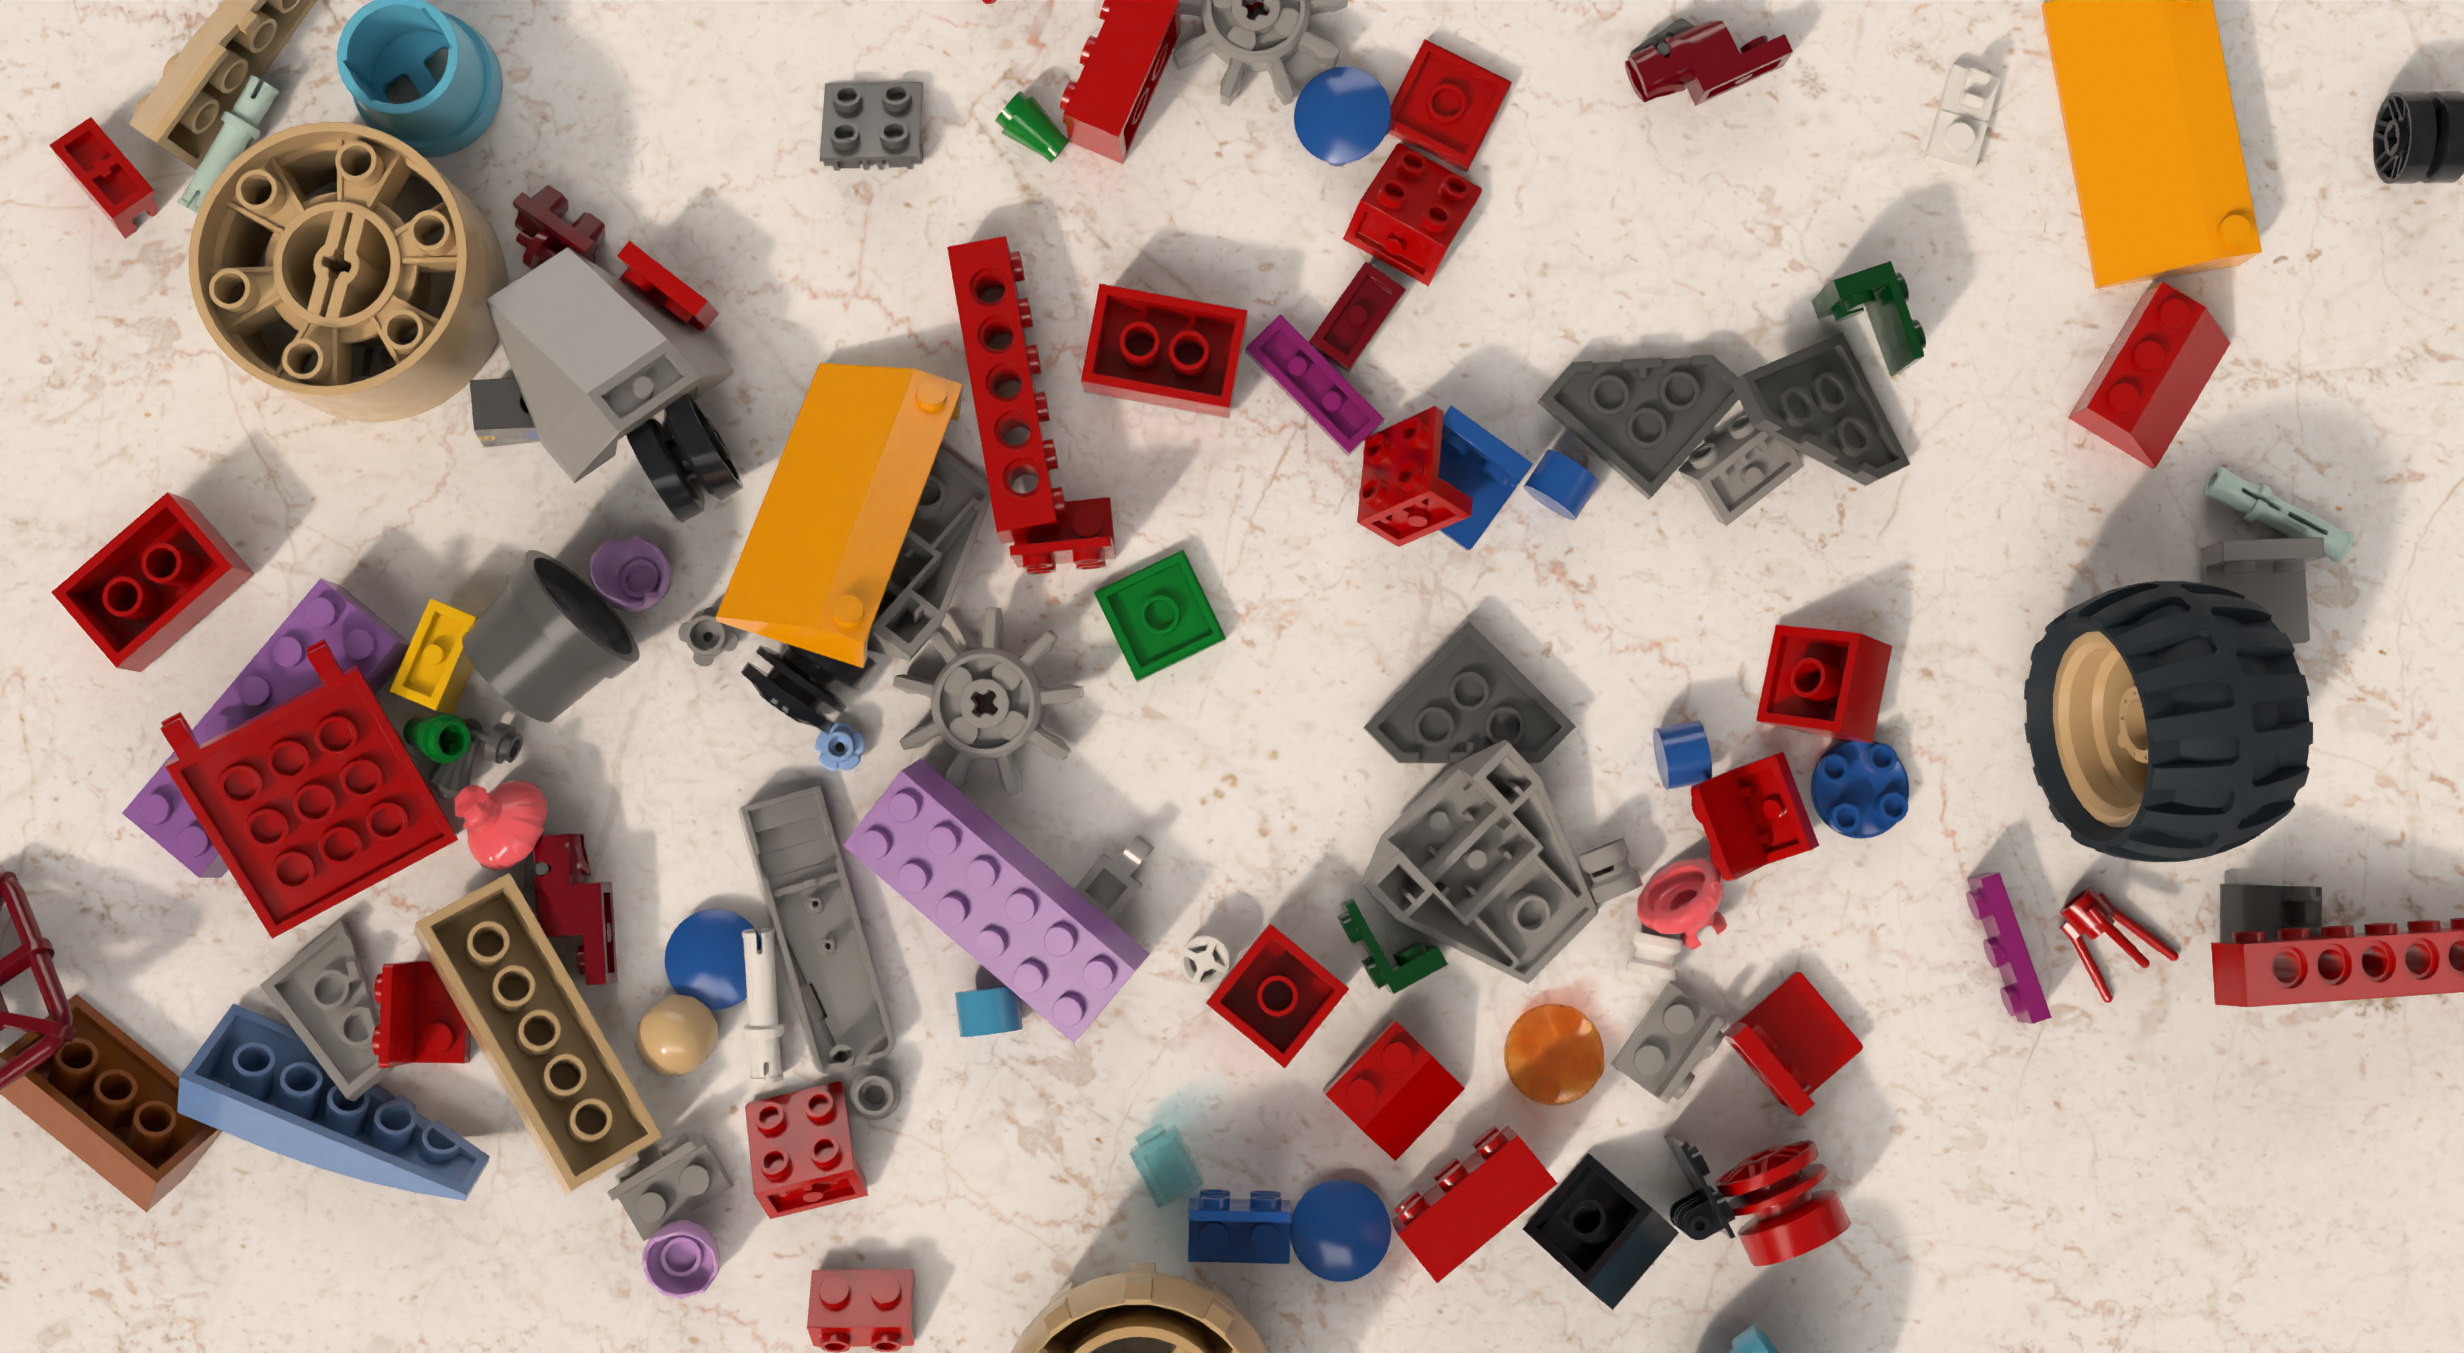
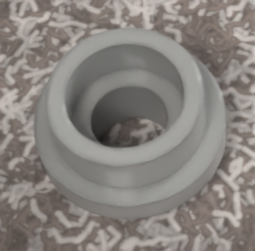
M867 1070L860 1074L851 1086L850 1100L852 1106L859 1115L866 1119H884L891 1115L900 1103V1084L886 1070ZM871 1085H880L884 1089L885 1098L883 1102L873 1103L870 1101L868 1089Z

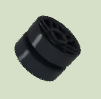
M2432 91L2427 94L2424 92H2392L2384 99L2378 111L2373 132L2374 164L2378 176L2384 183L2414 184L2419 181L2423 183H2454L2464 174V93L2460 91Z

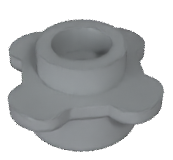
M714 607L705 609L702 616L694 618L690 623H683L678 632L680 640L686 642L688 647L694 652V662L700 666L711 665L714 657L723 651H733L738 644L736 633L729 631L724 623L716 621V614L719 609ZM707 632H711L713 635L712 640L709 642L704 640V635Z

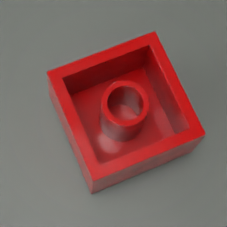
M1269 923L1209 996L1206 1004L1283 1068H1286L1347 993L1349 988Z

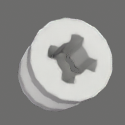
M1633 931L1632 943L1635 946L1634 957L1627 961L1626 971L1676 981L1677 970L1674 967L1675 955L1682 951L1683 941Z
M1202 935L1188 941L1181 952L1179 961L1181 971L1186 979L1195 985L1210 986L1224 978L1229 969L1230 957L1229 951L1222 941L1213 936Z

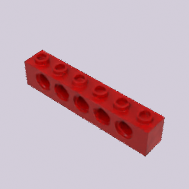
M1006 236L948 246L947 250L996 532L1002 544L1059 534L1061 532L1058 518L1066 517L1067 511L1062 487H1052L1050 470L1058 469L1059 467L1054 440H1044L1041 425L1042 422L1050 421L1045 391L1036 393L1033 375L1042 374L1037 345L1027 346L1025 328L1033 327V320L1028 298L1019 299L1016 282L1025 281L1020 251L1010 252ZM996 287L1005 291L1002 298L997 302L986 303L980 300L983 292L989 288ZM998 334H1008L1013 337L1011 344L1003 350H993L988 347L990 340ZM1013 380L1021 384L1019 392L1012 397L1005 398L996 394L998 387L1005 381ZM1022 427L1030 431L1028 439L1020 445H1010L1004 441L1006 434L1013 428ZM1029 474L1039 479L1036 488L1029 493H1018L1013 490L1015 480L1022 475Z
M2451 918L2450 928H2441L2440 920L2407 921L2408 931H2398L2397 923L2364 924L2365 933L2354 934V926L2350 925L2321 926V936L2311 937L2310 928L2277 929V939H2266L2265 931L2232 932L2233 941L2211 943L2215 1005L2259 1007L2464 992V918Z

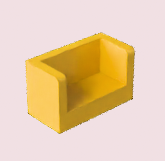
M430 598L390 692L435 711L454 714L474 668L463 648L462 637L479 617Z

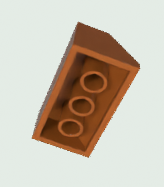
M76 994L68 1000L72 1012V1027L77 1029L73 1041H66L64 1046L55 1055L3 1089L0 1094L147 1213L185 1179L222 1131L177 1113L179 1076ZM29 1032L24 1034L0 1053V1067L35 1044L44 1035Z

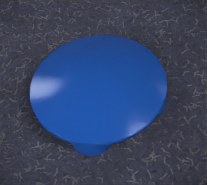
M1336 67L1326 70L1310 80L1297 99L1294 110V125L1297 136L1309 153L1327 162L1329 165L1338 167L1360 160L1374 151L1391 130L1392 118L1389 97L1382 84L1373 75L1364 70L1354 67Z
M1846 740L1827 750L1817 762L1811 779V797L1819 817L1832 830L1850 838H1871L1888 831L1907 815L1909 782L1905 768L1891 746L1880 744L1876 741L1870 744Z
M722 909L700 911L682 921L670 936L665 951V970L675 992L678 995L696 998L710 1010L726 1009L747 998L742 931L754 929L753 925L742 916ZM755 929L757 949H761V937Z
M1335 1179L1320 1183L1304 1193L1292 1214L1290 1237L1295 1254L1310 1272L1325 1280L1346 1282L1367 1275L1379 1265L1389 1247L1391 1224L1386 1207L1376 1193L1358 1182Z

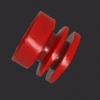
M1811 1140L1799 1141L1788 1145H1777L1755 1153L1739 1162L1736 1167L1727 1171L1715 1182L1718 1192L1720 1191L1724 1197L1736 1196L1728 1202L1734 1216L1750 1215L1753 1213L1755 1217L1741 1226L1737 1232L1749 1260L1754 1266L1780 1263L1805 1254L1838 1237L1851 1224L1840 1197L1835 1190L1814 1192L1810 1190L1825 1179L1828 1174L1823 1164L1809 1165L1819 1155L1815 1143Z

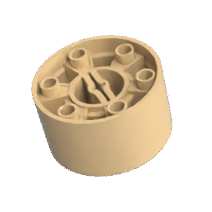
M346 122L304 124L274 133L245 150L227 166L208 191L198 211L189 247V278L193 298L207 331L220 349L240 368L255 378L315 409L342 419L359 422L396 421L416 416L443 404L460 392L478 374L492 354L499 339L486 300L508 286V274L503 251L491 224L469 197L412 147L387 133L364 125ZM412 176L433 185L444 201L430 210L418 213L410 222L405 224L391 210V207L408 177ZM337 180V192L319 195L309 200L306 199V196L316 189ZM444 226L445 232L441 241L435 245L427 246L426 237ZM273 233L266 250L264 267H258L264 248ZM456 272L453 289L440 320L425 313L431 292L430 273ZM282 317L299 332L294 341L289 343L284 349L282 361L278 366L267 349L260 330ZM418 325L416 338L409 344L401 345L400 339ZM385 345L397 365L379 375L352 383V346L372 348ZM313 352H317L318 363L311 372L303 374V370Z

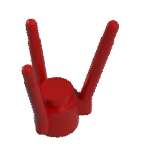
M2088 887L2076 895L2059 912L2066 919V922L2060 926V929L2072 941L2090 978L2106 1003L2112 1002L2113 996L2082 935L2086 934L2091 940H2094L2105 932L2142 968H2148L2150 966L2149 960L2113 925L2116 920L2169 960L2177 961L2179 959L2176 951L2114 906L2102 892L2097 894L2092 887Z

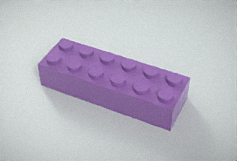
M320 578L192 731L200 745L321 683L322 680L309 661L305 648L322 639L326 640L342 671L358 665L376 695L401 665L410 642L344 587ZM175 751L166 760V762L177 757ZM164 763L122 814L197 877L222 878L228 871L226 864L169 775Z
M922 758L898 774L843 844L854 856L1073 1044L1150 955L1149 952Z

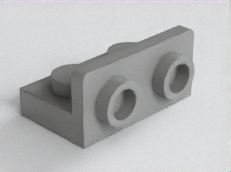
M1747 413L1731 421L1728 425V430L1712 443H1706L1696 448L1690 454L1689 461L1678 469L1684 479L1695 484L1717 521L1726 526L1804 466L1794 448L1753 427Z
M1668 983L1611 1062V1065L1657 1099L1668 1103L1672 1097L1678 1100L1686 1093L1694 1081L1695 1075L1690 1071L1700 1057L1709 1058L1721 1044L1725 1034L1720 1029L1724 1025L1725 1020L1717 1014L1711 1013L1672 983Z
M683 1133L659 1148L663 1158L646 1167L641 1159L615 1175L619 1185L607 1193L612 1201L617 1198L620 1200L643 1241L649 1239L662 1226L678 1221L734 1186L704 1134L689 1140L686 1133Z

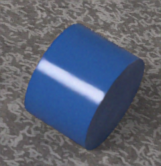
M1548 449L1523 487L1534 499L1550 510L1575 521L1600 482L1591 472L1574 460L1557 451Z
M1699 720L1654 729L1655 758L1661 782L1666 790L1696 785L1712 778L1710 749L1706 733Z

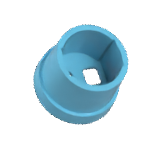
M374 0L359 9L344 27L337 49L338 69L343 83L352 94L357 110L368 127L380 130L401 140L424 158L445 156L462 150L477 140L489 127L496 115L501 100L502 74L499 61L492 47L473 27L451 14L438 10L424 0ZM449 49L446 70L438 83L428 70L426 63L429 58L441 50ZM408 76L418 89L420 98L409 103L392 104L386 95V88L399 78Z

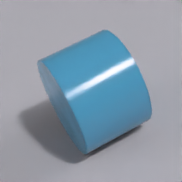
M1007 986L955 993L960 1037L998 1034L1023 1029L1019 996Z

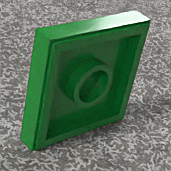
M1184 550L1176 552L1094 592L1136 682L1142 681L1226 640Z

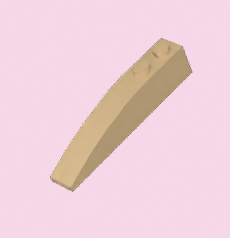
M225 0L187 42L181 52L168 60L163 70V77L153 91L145 95L138 102L134 112L135 116L129 125L196 170L224 124V121L221 120L225 111L231 112L249 81L250 74L259 79L264 76L317 0Z

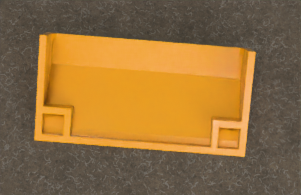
M2051 0L2044 2L2041 8L2095 289L2240 266L2261 253L2262 249L2213 0Z
M819 363L716 614V621L864 668L867 660V642L871 627L950 420L957 421L959 418L963 384L913 368Z

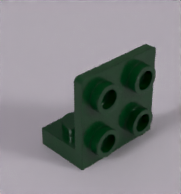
M1891 261L1835 279L1811 301L1818 319L1834 315L1836 322L1864 312L1863 307H1865L1891 377L1901 374L1924 357L1923 349L1926 347V338L1923 328L1918 320H1912L1906 304V301L1909 300L1906 281L1901 273H1895Z
M1348 898L1341 902L1345 913L1337 916L1351 943L1355 944L1361 940L1369 955L1368 958L1361 962L1374 986L1378 989L1386 986L1389 992L1395 994L1448 965L1438 946L1429 945L1425 947L1423 942L1418 941L1395 953L1393 957L1397 964L1390 967L1354 899Z

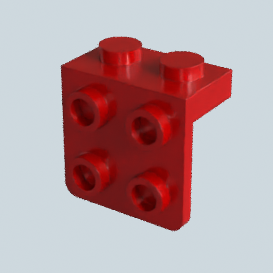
M1784 752L1731 769L1691 787L1692 811L1696 819L1703 825L1710 844L1711 861L1727 882L1739 879L1769 863L1810 851L1819 846Z

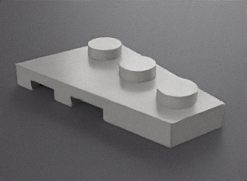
M340 919L260 986L346 1099L355 1101L395 1067L379 1068V1056H375L373 1053V1032L376 1025H380V1020L349 924Z

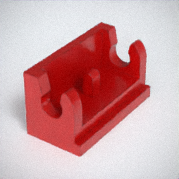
M92 117L49 145L64 169L125 239L136 232V224L133 219L139 213L146 211L151 217L157 214L158 206L152 197L156 194L154 189Z

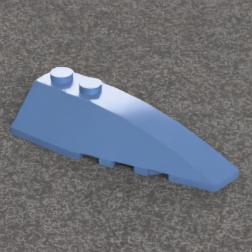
M232 1004L179 1077L177 1113L272 1152L363 1181L415 1193L466 1201L489 1163V1155L440 1121L431 1122L415 1111L416 1104L403 1095L399 1094L395 1097L377 1083L357 1100L351 1101L346 1099L292 1027L236 1004Z

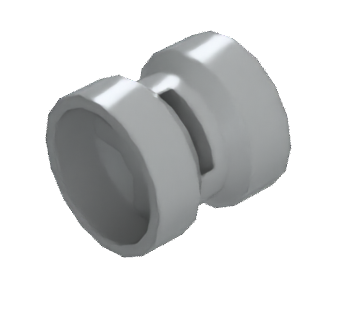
M1624 838L1577 856L1582 870L1591 876L1593 881L1591 892L1596 903L1610 900L1643 885L1638 871L1630 868L1627 860L1629 850ZM1612 865L1614 867L1613 869H1610L1608 871L1604 870V868H1607Z

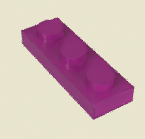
M1281 314L1245 348V353L1348 457L1384 423L1385 419Z
M1983 873L1968 878L1967 881L1971 891L1966 893L1968 906L1974 918L1982 920L1988 939L1983 941L1984 950L1992 967L1999 968L2005 987L2000 989V993L2007 1012L2011 1016L2016 1015L2018 1022L2029 1024L2052 1018L2000 873Z

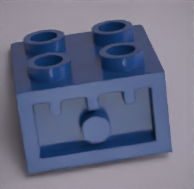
M1452 405L1443 416L1438 477L1473 499L1472 516L1439 531L1465 550H1471L1533 463Z
M1207 1189L1200 1190L1199 1198H1190L1188 1207V1262L1289 1264L1292 1207L1290 1200H1282L1281 1192L1251 1191L1250 1199H1230V1191Z

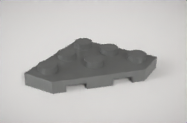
M1843 332L1742 374L1731 381L1753 427L1864 486L1910 465Z
M1695 355L1691 358L1663 359L1662 357L1622 359L1619 362L1593 363V361L1572 362L1543 394L1538 403L1649 500L1739 400L1731 384V381L1738 377L1713 355Z
M1468 621L1363 729L1398 764L1457 763L1503 740L1508 741L1527 763H1540L1576 726Z

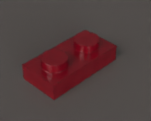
M1365 261L1309 340V343L1319 353L1349 373L1404 296L1406 289Z

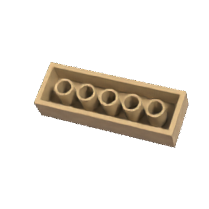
M510 873L416 922L414 929L416 938L565 1196L652 1146L663 1137Z

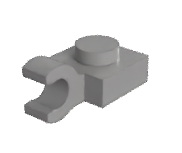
M1138 835L1116 862L1103 853L1075 887V890L1113 922L1142 887L1143 884L1134 878L1132 874L1154 847Z

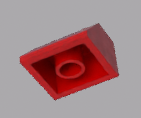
M1776 624L1756 721L1833 739L1873 744L1892 646L1862 633Z
M1391 1018L1323 1091L1350 1120L1396 1161L1465 1088L1394 1018Z

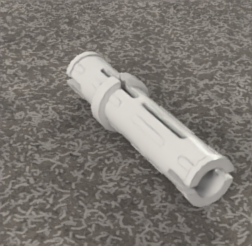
M755 928L742 931L749 1024L744 1026V1038L750 1039V1082L755 1084H765V1062H768L770 1083L783 1080L779 1037L784 1035V1023L778 1022L774 945L775 929L760 928L761 949H757Z

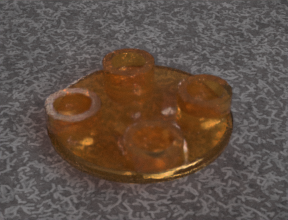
M1545 1004L1534 1007L1515 1021L1506 1037L1504 1062L1509 1078L1523 1095L1535 1102L1545 1105H1564L1574 1102L1587 1094L1604 1072V1049L1599 1032L1583 1013L1572 1006Z

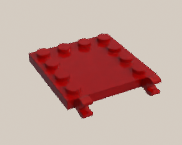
M325 639L305 648L309 661L322 680L321 683L199 745L190 725L181 712L161 721L163 727L160 729L177 757L165 762L166 770L272 939L458 840L456 832L358 665L342 671Z

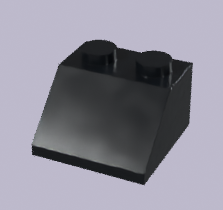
M1589 1153L1523 1228L1530 1237L1584 1287L1612 1310L1679 1234L1661 1215Z

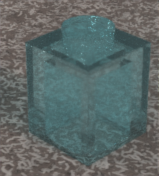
M1158 1123L1134 1137L1138 1145L1133 1147L1129 1154L1158 1208L1204 1183V1177L1176 1125L1165 1130L1162 1123Z

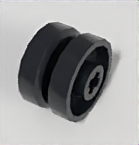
M688 393L664 409V418L672 437H670L661 423L653 417L626 435L640 465L655 490L672 514L682 523L704 511L705 499L696 478L700 480L709 494L721 501L743 489V483L723 439L710 419L705 417L697 403Z

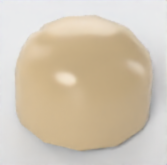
M670 995L651 1007L639 1021L635 1045L643 1061L657 1073L670 1077L675 1075L680 1077L699 1067L714 1052L718 1043V1024L710 1009L696 998Z

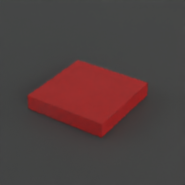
M1424 39L1390 106L1392 127L1388 134L1468 172L1512 82Z

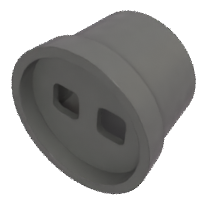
M530 550L523 556L509 573V584L462 637V645L469 660L487 683L515 708L527 716L545 723L556 719L603 679H612L620 675L637 662L640 657L638 646L632 634L608 603L571 569L553 557L537 550Z

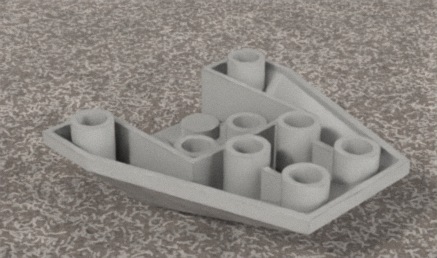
M569 247L486 300L487 307L541 444L574 484L614 457L618 440L686 393L695 401L734 374L732 366L701 331L688 323H684L665 308Z

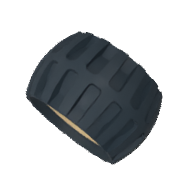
M2153 581L2127 585L2096 595L2067 610L2047 625L2045 636L2034 646L2030 657L2032 665L2029 679L2025 680L2024 699L2026 700L2027 723H2024L2027 743H2030L2035 765L2033 771L2038 786H2042L2050 803L2049 809L2057 822L2063 823L2071 831L2070 837L2076 842L2095 849V851L2127 860L2143 862L2189 861L2213 856L2243 845L2275 825L2296 805L2294 798L2298 790L2305 786L2310 770L2307 766L2309 745L2313 744V722H2310L2307 702V696L2310 695L2305 675H2301L2293 655L2295 649L2286 633L2280 632L2271 620L2272 615L2262 605L2246 600L2244 595L2208 584L2186 581Z

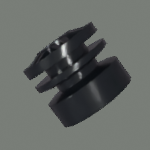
M786 644L787 648L782 654L760 645L756 653L773 665L771 670L766 673L754 664L747 662L741 673L750 680L759 692V695L778 710L798 723L816 727L827 734L835 723L822 713L818 707L822 702H825L841 713L847 707L831 690L836 682L859 691L878 665L868 656L864 668L789 644Z

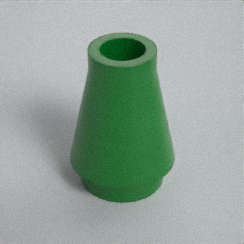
M1021 91L1010 100L995 120L1003 128L1002 134L1040 154L1050 163L1057 158L1070 141L1057 128L1035 97L1032 95L1028 98Z
M442 714L426 718L414 717L405 724L403 729V737L407 744L416 747L431 760L440 764L452 763L461 758L469 749L471 742L470 732L461 718L453 714Z

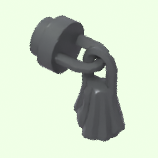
M471 718L463 720L472 737L469 749L461 758L452 763H437L429 773V786L438 794V797L447 800L456 797L465 786H470L472 763L480 741L486 742L484 748L485 759L497 764H502L504 761L513 762L517 758L523 742L522 735L516 733L515 727L499 722L493 727L490 734L483 732V728L478 721Z

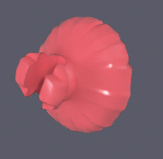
M510 780L501 783L488 793H486L485 788L474 784L465 786L455 797V816L464 817L466 820L462 826L468 829L467 841L469 849L478 863L493 871L505 868L510 869L532 852L544 831L548 811L546 809L547 801L541 789L532 782Z
M1704 858L1675 862L1666 867L1665 871H1660L1654 875L1650 882L1645 885L1640 896L1637 898V915L1646 927L1660 934H1680V939L1687 948L1696 949L1702 945L1696 936L1699 929L1705 925L1712 926L1718 935L1727 927L1724 916L1716 911L1724 895L1723 877L1713 863Z

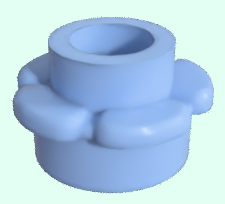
M838 722L833 725L828 734L823 731L820 732L816 739L815 748L820 752L819 761L825 768L836 771L838 768L843 771H849L860 763V756L865 750V740L859 731L852 730L850 724ZM839 742H842L845 746L842 752H838L835 748Z

